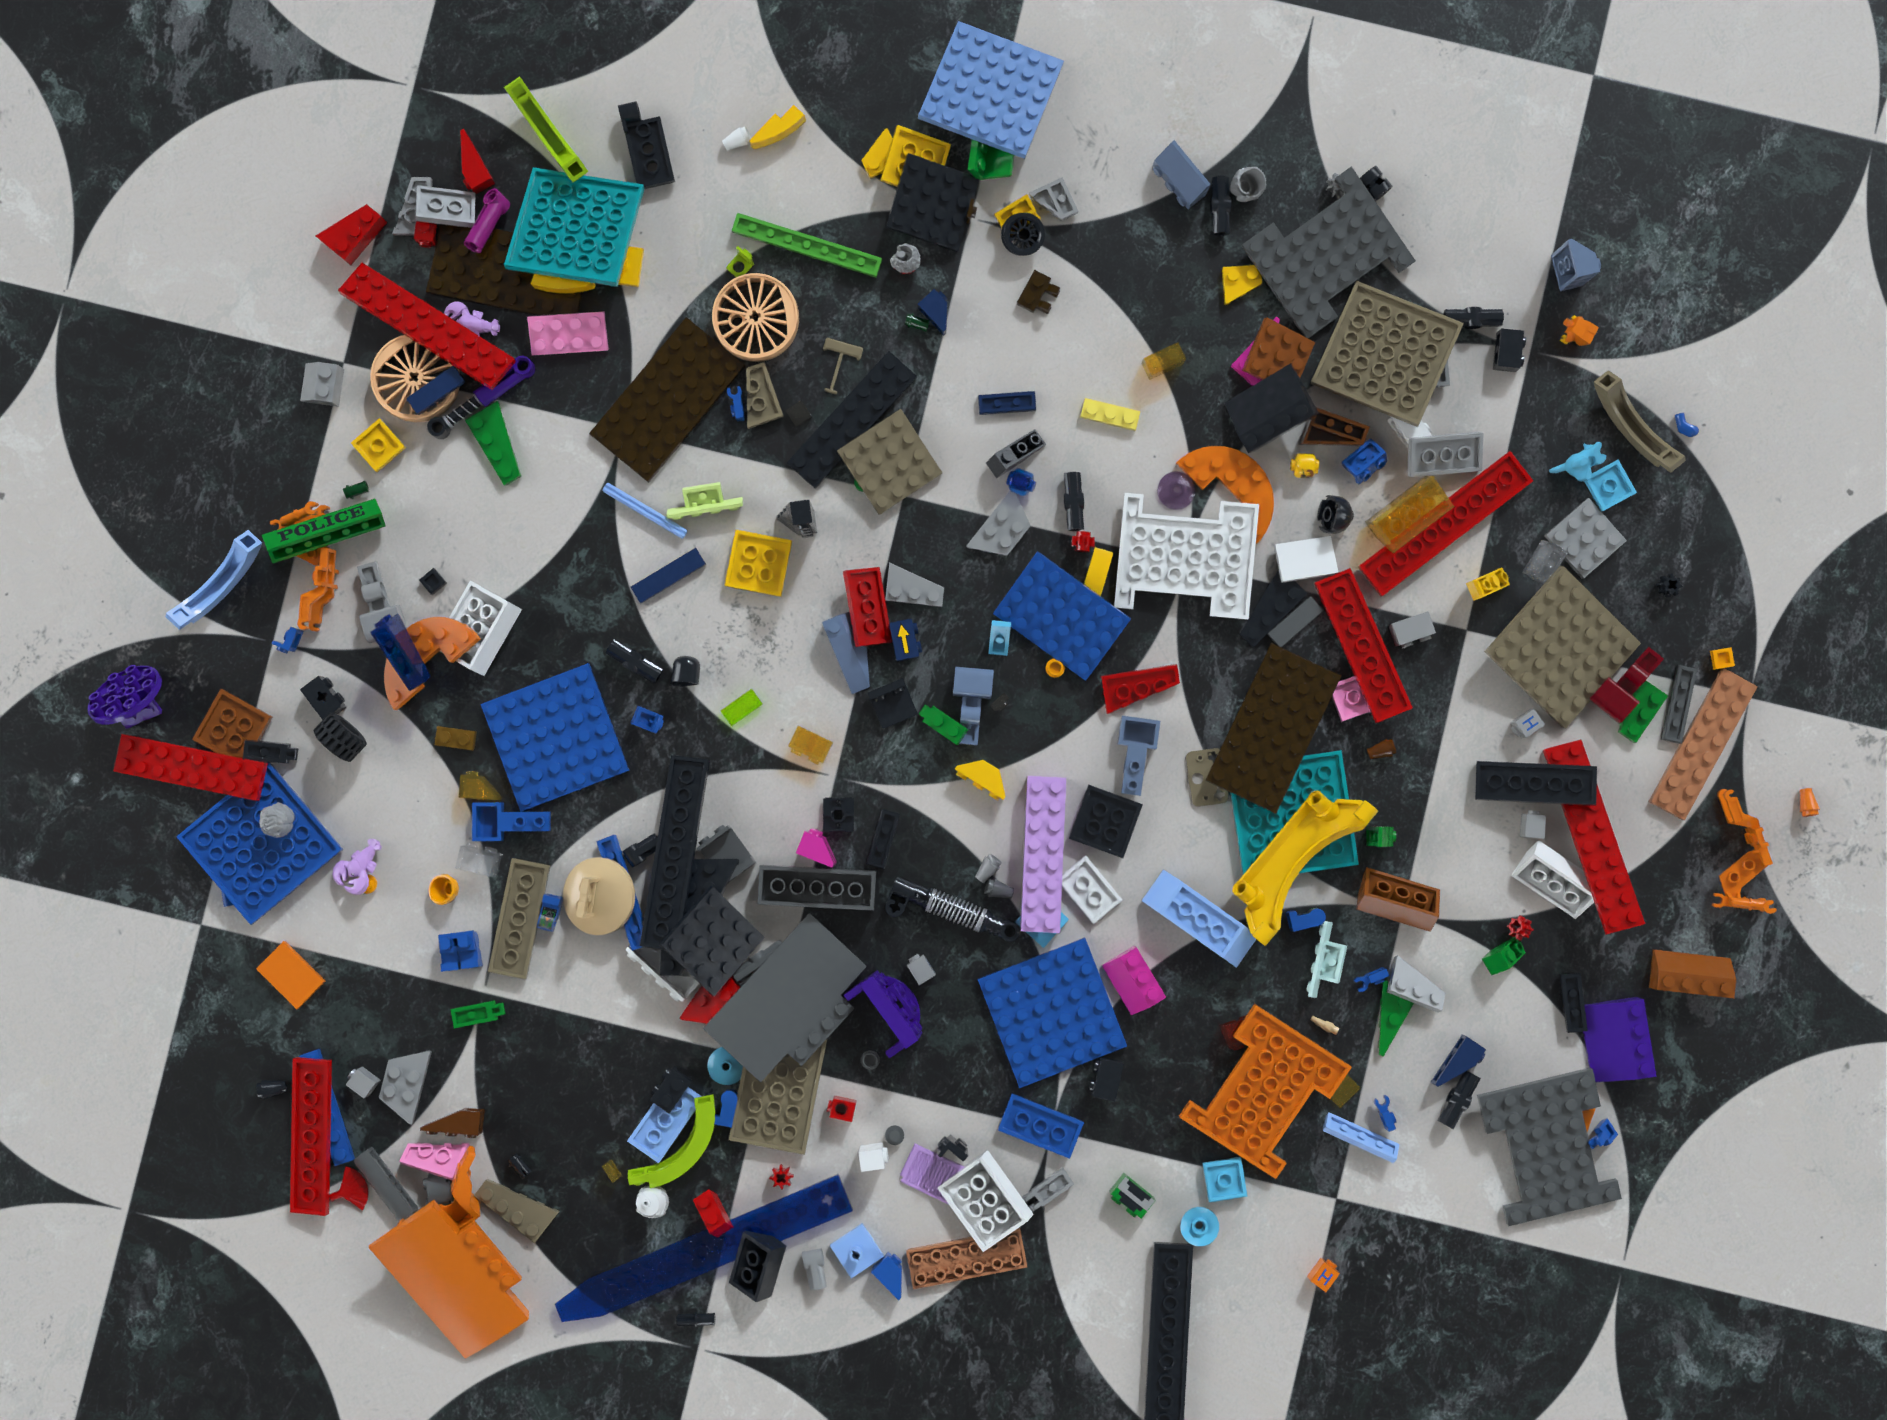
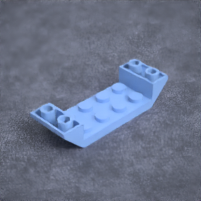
M1164 869L1142 899V902L1236 968L1256 940L1250 933L1249 928Z

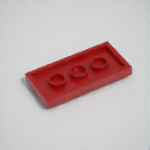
M880 567L843 571L855 647L891 643L892 637Z

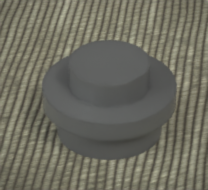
M867 1050L861 1056V1064L868 1070L875 1069L880 1063V1057L876 1051Z
M897 1125L890 1126L885 1132L886 1141L891 1145L900 1144L904 1139L903 1129Z

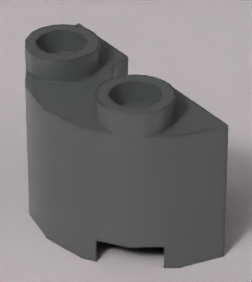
M429 1173L428 1177L423 1179L424 1190H427L428 1195L426 1205L433 1200L438 1205L446 1206L454 1201L451 1193L452 1180Z

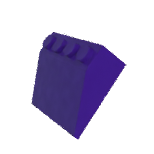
M1632 997L1586 1004L1585 1013L1588 1031L1583 1033L1589 1068L1593 1069L1595 1082L1657 1077L1644 999Z

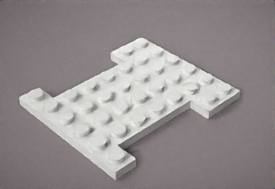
M1125 493L1114 606L1116 608L1133 609L1135 590L1211 597L1210 616L1248 620L1259 504L1220 501L1219 520L1142 514L1144 494Z

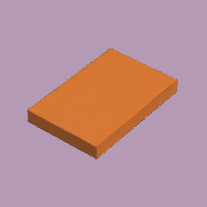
M283 941L256 968L296 1009H299L326 982L286 941Z

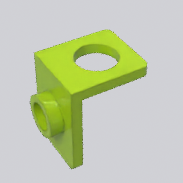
M739 246L736 247L738 254L726 267L735 277L746 274L754 265L752 254L745 248L742 250ZM735 263H743L744 270L739 273L734 271Z

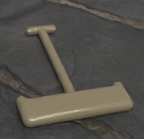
M826 338L823 350L828 349L839 352L840 355L830 389L825 388V392L837 394V391L833 389L843 354L856 357L859 361L861 360L863 348Z

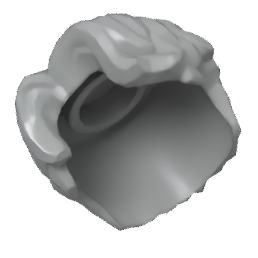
M1258 167L1239 169L1232 178L1230 191L1237 196L1239 202L1258 199L1266 189V178Z
M277 802L272 806L263 808L261 811L260 828L266 835L276 838L283 837L293 829L295 815L293 810L287 805Z

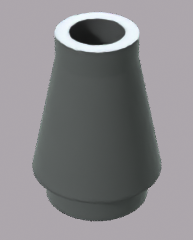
M993 878V880H987L984 894H987L988 897L1012 899L1014 888Z

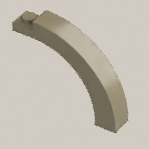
M1608 370L1594 381L1598 397L1613 423L1647 460L1656 467L1662 466L1670 473L1686 461L1683 454L1664 442L1639 416L1625 392L1621 378Z

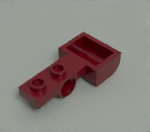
M1647 647L1617 682L1608 677L1590 697L1591 702L1620 724L1640 702L1632 695L1647 680L1664 658L1650 647Z

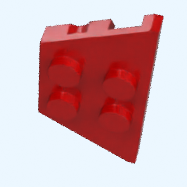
M734 976L730 977L715 996H712L701 986L679 1019L707 1024L740 988L736 984Z

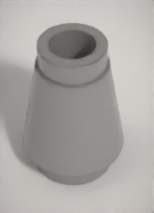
M992 854L985 856L975 877L982 883H985L986 880L1000 869L1002 862Z

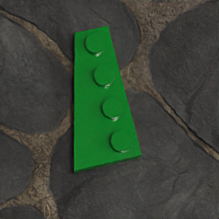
M496 401L465 421L503 485L506 486L520 478L521 473L501 412L500 403Z

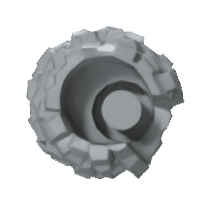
M904 243L897 247V252L890 259V263L898 272L909 274L919 268L921 255L916 247Z

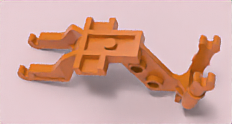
M309 501L305 507L299 510L295 509L293 512L282 516L280 520L270 521V525L279 524V529L325 515L324 511L330 510V507L320 505L317 509L312 510L313 507H317L319 504ZM327 546L297 555V557L315 565L312 579L314 585L318 586L300 595L297 625L303 630L320 631L315 625L322 623L323 607L334 598V589H338V585H334V574H339V570L335 569L336 550ZM309 622V627L304 625V623Z
M1721 789L1718 791L1717 797L1720 800L1727 823L1747 827L1745 828L1746 833H1744L1747 844H1750L1754 849L1744 854L1718 876L1725 896L1720 893H1713V896L1720 897L1721 901L1718 904L1712 903V906L1719 908L1727 906L1759 910L1770 914L1777 911L1776 908H1769V905L1774 903L1773 900L1741 898L1740 896L1741 888L1768 865L1773 864L1767 848L1769 844L1764 840L1762 834L1764 830L1763 827H1760L1759 820L1742 812L1738 798L1729 796L1734 790Z

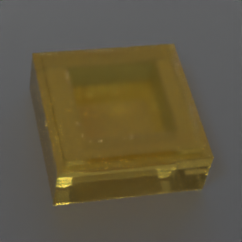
M611 1159L602 1166L612 1183L620 1178L621 1173Z

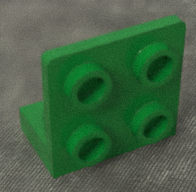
M972 139L968 171L979 180L1011 177L1015 155Z

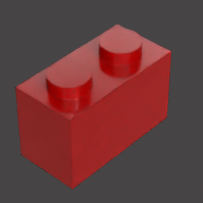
M709 1189L693 1199L710 1234L719 1237L733 1228L715 1192Z

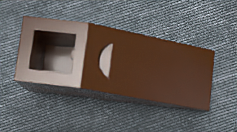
M463 1108L420 1127V1131H426V1134L437 1135L438 1132L445 1133V1136L464 1134L465 1138H476V1136L483 1132L485 1109Z

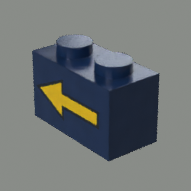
M912 619L889 623L897 662L919 658L922 648L920 641L916 642L915 634H919L917 623H913Z

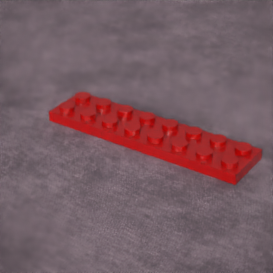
M1351 568L1315 582L1314 585L1375 723L1411 710L1413 707Z
M121 734L113 771L260 801L268 763L249 759L243 760L240 757Z
M293 1058L290 1213L320 1216L329 1214L332 1060Z

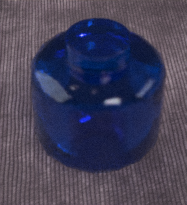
M1017 468L1008 475L1006 484L1011 492L1026 496L1029 492L1034 491L1036 481H1034L1033 473Z

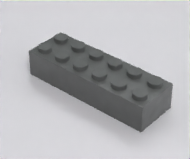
M760 865L757 904L874 910L877 871Z

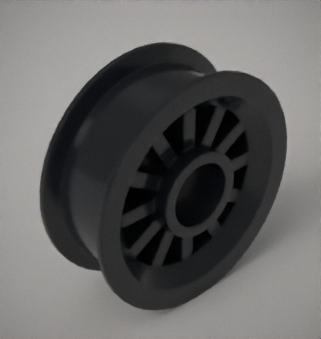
M1017 213L1010 216L1003 224L1001 239L1005 248L1012 254L1027 256L1040 249L1045 239V229L1040 219L1035 215ZM1021 229H1025L1027 232V237L1024 240L1019 237Z

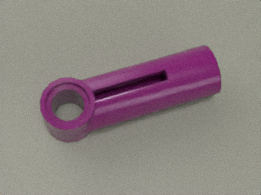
M495 188L485 194L483 198L485 204L464 241V245L476 253H481L500 216L505 214L510 207L509 200Z

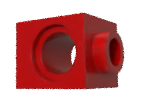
M834 1095L833 1100H829L827 1112H830L829 1117L852 1122L857 1100ZM844 1104L847 1110L844 1113H839L836 1110V1106Z

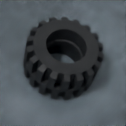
M329 713L313 730L316 738L324 747L338 758L347 762H351L367 745L363 735L351 723L335 713Z

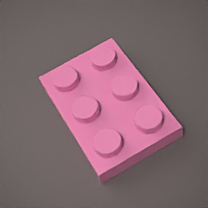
M1355 676L1338 682L1332 699L1341 722L1371 712Z

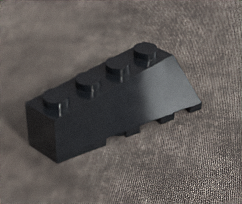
M809 499L789 502L785 506L786 508H783V511L777 515V520L798 536L802 535V538L813 537V533H817L815 512Z

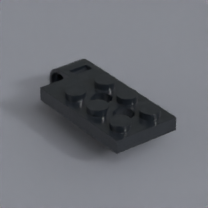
M637 101L618 105L636 183L643 184L645 189L674 183V173L660 116L642 120ZM652 145L653 151L651 153L643 152L644 146ZM650 163L658 165L657 169L653 172L647 170Z

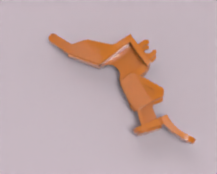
M473 1146L467 1148L462 1159L457 1163L451 1183V1193L454 1201L446 1206L439 1204L460 1230L480 1217L479 1200L471 1192L470 1166L476 1156L475 1147ZM401 1219V1220L399 1221L398 1225H399L401 1222H403L405 1219Z

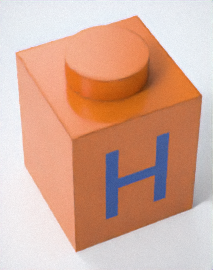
M1320 1258L1307 1277L1311 1282L1327 1292L1340 1273L1337 1271L1335 1263L1329 1259L1325 1261Z

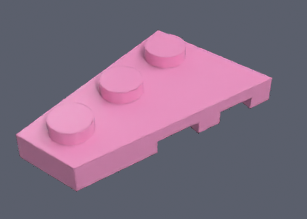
M407 1144L399 1162L403 1165L453 1180L457 1163L460 1162L470 1144Z

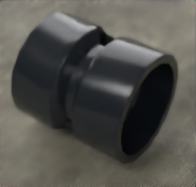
M1377 166L1372 167L1360 177L1375 202L1393 187L1387 178H1382L1383 173Z

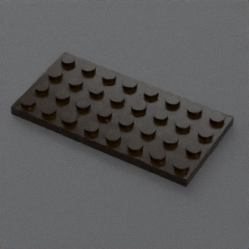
M440 225L426 289L428 294L536 316L578 313L583 292L553 293L538 290L531 285L534 273L505 269L504 263L513 232L493 229L481 253H476L464 245V241L471 230L470 227Z
M686 317L589 434L649 483L745 368V365Z
M1271 643L1205 781L1276 814L1341 675Z

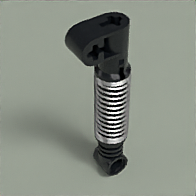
M896 877L885 906L888 915L898 917L904 912L907 903L910 902L921 906L922 910L929 913L933 911V915L937 913V916L941 914V918L945 916V919L949 918V921L953 919V922L957 921V924L961 922L962 926L965 924V927H968L969 925L970 929L974 924L973 930L980 933L987 932L988 930L989 934L993 932L994 936L998 934L999 938L1009 942L1015 941L1020 934L1016 923L1006 919L1002 921L1001 917L997 919L998 916L994 918L990 910L984 908L981 911V907L979 909L977 905L973 907V903L969 905V902H967L966 904L965 900L961 902V899L958 901L957 897L953 899V895L949 897V894L945 896V892L941 894V891L937 892L935 888L931 887L928 889L900 877ZM892 895L906 900L905 904L899 902L898 906L901 909L896 910V912H893V908L890 906V904L896 902V900L891 899ZM1008 926H1012L1016 930L1015 935L1012 937H1008L1004 932Z

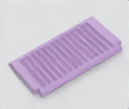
M914 1144L900 1173L903 1177L901 1182L948 1204L937 1187L964 1168V1166L943 1156L940 1158L937 1153Z

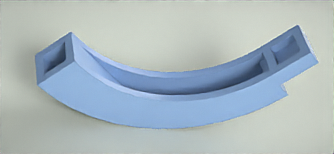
M249 530L235 538L228 555L216 572L195 593L168 611L165 617L179 630L190 622L194 624L223 600L242 579L258 555L262 542Z

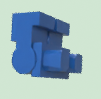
M476 931L438 935L442 962L440 964L441 972L483 966L481 950L479 948V937Z

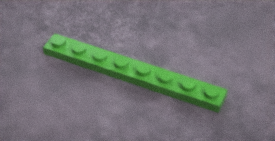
M737 213L732 228V233L877 278L882 263V258L740 213Z

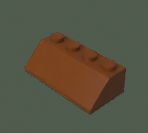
M1366 867L1357 896L1356 910L1431 932L1439 918L1440 889Z
M1653 949L1649 988L1735 999L1736 976L1731 958Z

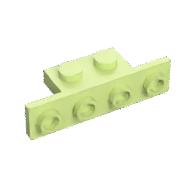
M720 482L682 488L685 506L667 509V518L678 520L687 515L696 517L706 512L715 514L724 509H729L730 511L738 510L743 506V497L724 500Z

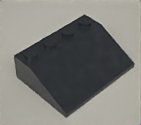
M1292 363L1225 402L1238 436L1248 453L1260 449L1319 414Z

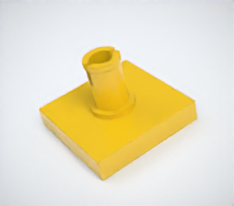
M628 247L618 285L639 287L644 255L643 248Z

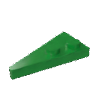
M1386 980L1381 983L1382 998L1380 999L1381 1011L1379 1017L1380 1036L1378 1049L1379 1055L1384 1057L1414 1004L1388 993L1389 982Z

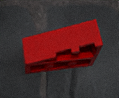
M366 204L315 236L349 265H352L387 224V221Z

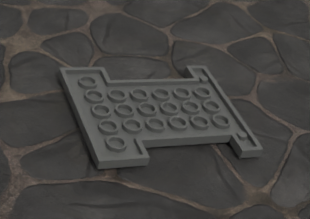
M1352 166L1335 178V181L1342 188L1345 195L1284 238L1273 222L1241 245L1301 334L1306 338L1311 337L1338 317L1328 300L1388 258L1398 273L1416 262Z
M1585 1068L1477 1095L1485 1132L1490 1134L1505 1130L1521 1198L1519 1202L1503 1205L1508 1226L1622 1199L1616 1178L1598 1182L1591 1148L1588 1144L1589 1139L1582 1111L1601 1107L1592 1068Z

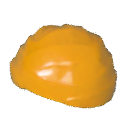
M448 874L434 877L429 885V897L438 905H446L452 902L459 892L458 882Z

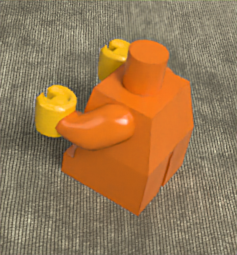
M1574 315L1571 317V320L1569 318L1564 320L1563 325L1567 327L1565 331L1567 335H1562L1563 339H1560L1561 342L1568 344L1574 341L1579 346L1591 344L1599 327L1580 316Z

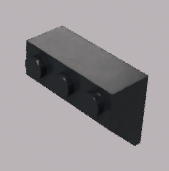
M744 1231L729 1283L755 1302L772 1297L787 1245L771 1235Z

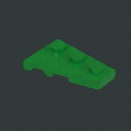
M1645 681L1632 695L1640 702L1620 723L1618 733L1633 743H1637L1668 697L1667 694L1648 681Z

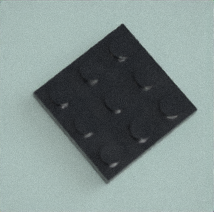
M1088 784L1069 839L1124 858L1143 804Z

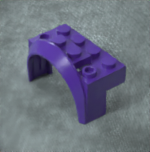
M877 970L844 994L845 998L850 1001L864 991L897 1036L899 1041L885 1051L888 1058H891L903 1048L907 1049L918 1041L922 1035L918 1001L910 988L900 980L885 976ZM897 998L902 1003L904 1008H899V1006L896 1003Z

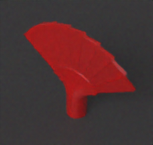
M345 1166L340 1190L331 1193L330 1200L334 1201L344 1198L363 1211L367 1204L369 1191L362 1174L352 1167Z

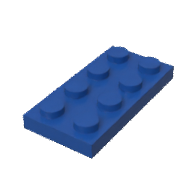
M1011 1093L998 1131L1070 1159L1084 1121Z

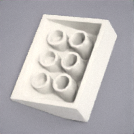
M470 580L449 618L468 625L478 634L481 640L456 661L484 676L522 609Z
M988 1150L937 1187L982 1252L1028 1222L1034 1215Z

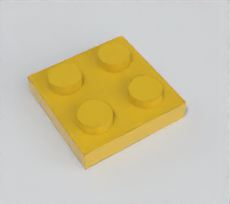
M380 418L351 442L354 448L377 473L406 448Z

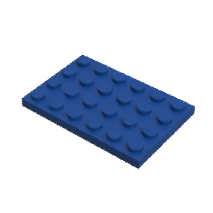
M1038 551L993 613L1002 621L1011 622L1013 629L1060 661L1085 681L1131 620L1126 614Z

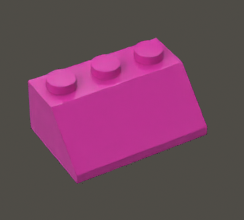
M814 828L804 831L796 853L833 868L837 862L827 838L822 836L823 832Z
M1136 946L1129 948L1102 964L1103 969L1131 1015L1150 1008L1166 998Z

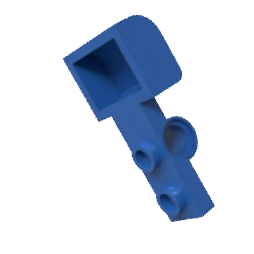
M504 802L472 803V841H504V831H551V812H504Z

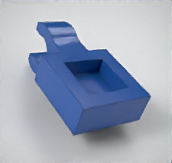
M740 386L737 387L738 393L735 395L731 394L730 388H727V394L733 399L734 405H731L732 417H736L738 422L745 421Z
M1381 967L1364 976L1356 977L1353 981L1363 982V986L1357 989L1359 992H1363L1368 988L1369 983L1380 984L1385 981L1389 974L1386 968Z
M1383 1095L1385 1102L1379 1104V1101L1375 1098L1374 1104L1378 1108L1384 1128L1390 1132L1396 1130L1394 1123H1397L1393 1112L1388 1111L1390 1104L1388 1096Z
M1608 1118L1601 1120L1594 1128L1596 1136L1592 1137L1588 1144L1592 1149L1597 1145L1607 1146L1618 1136Z

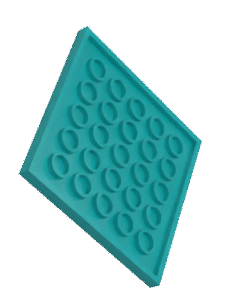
M533 168L504 263L505 269L618 287L644 193V185L585 175L572 182L565 172Z
M1342 750L1303 756L1276 814L1230 793L1242 874L1249 869L1312 792L1320 791L1333 803L1337 799L1349 800ZM1354 833L1343 836L1328 844L1314 855L1299 873L1359 865Z

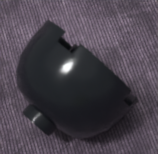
M1327 495V499L1322 500L1318 508L1317 518L1318 521L1321 520L1322 524L1319 528L1323 533H1340L1346 530L1353 520L1354 513L1352 507L1343 497Z

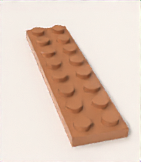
M1721 668L1684 735L1682 744L1678 746L1648 802L1681 820L1686 819L1758 686L1725 668Z

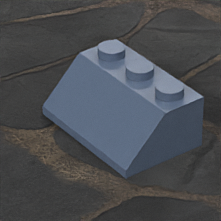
M1173 140L1154 160L1153 171L1158 177L1163 178L1167 189L1176 194L1179 204L1190 209L1206 196L1210 183L1176 141Z
M1573 239L1567 240L1551 255L1560 291L1583 286L1596 276L1601 269V262L1597 258L1596 253Z

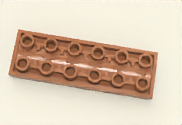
M1020 1228L984 1252H982L973 1237L906 1250L913 1289L1027 1268Z

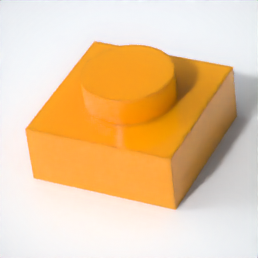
M1732 647L1710 651L1713 670L1735 666Z

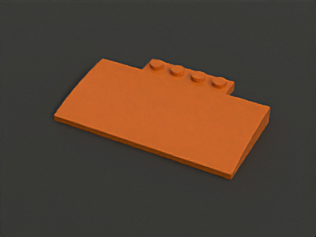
M435 1200L418 1210L368 1247L465 1359L499 1340L529 1319V1310L510 1289L522 1280V1276L475 1221H472L460 1230Z

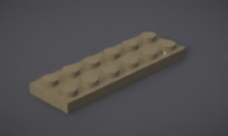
M517 858L511 859L488 972L527 979L538 929V919L543 903L542 899L546 891L551 865Z

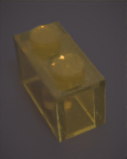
M1177 342L1143 358L1141 364L1149 380L1183 365L1186 357Z
M797 726L788 747L792 748V753L800 757L803 753L809 756V761L818 765L819 762H825L833 742Z

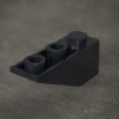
M1034 429L995 453L986 464L994 476L998 478L1044 447L1046 443Z

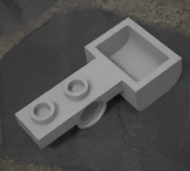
M375 561L357 566L362 583V595L368 603L370 610L369 613L359 615L368 643L384 640L405 632L407 627L400 605L390 606L378 563Z

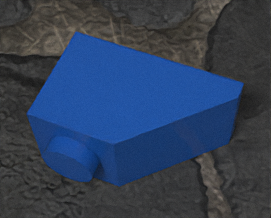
M888 1251L872 1267L871 1273L899 1301L902 1295V1261L896 1254L891 1255Z

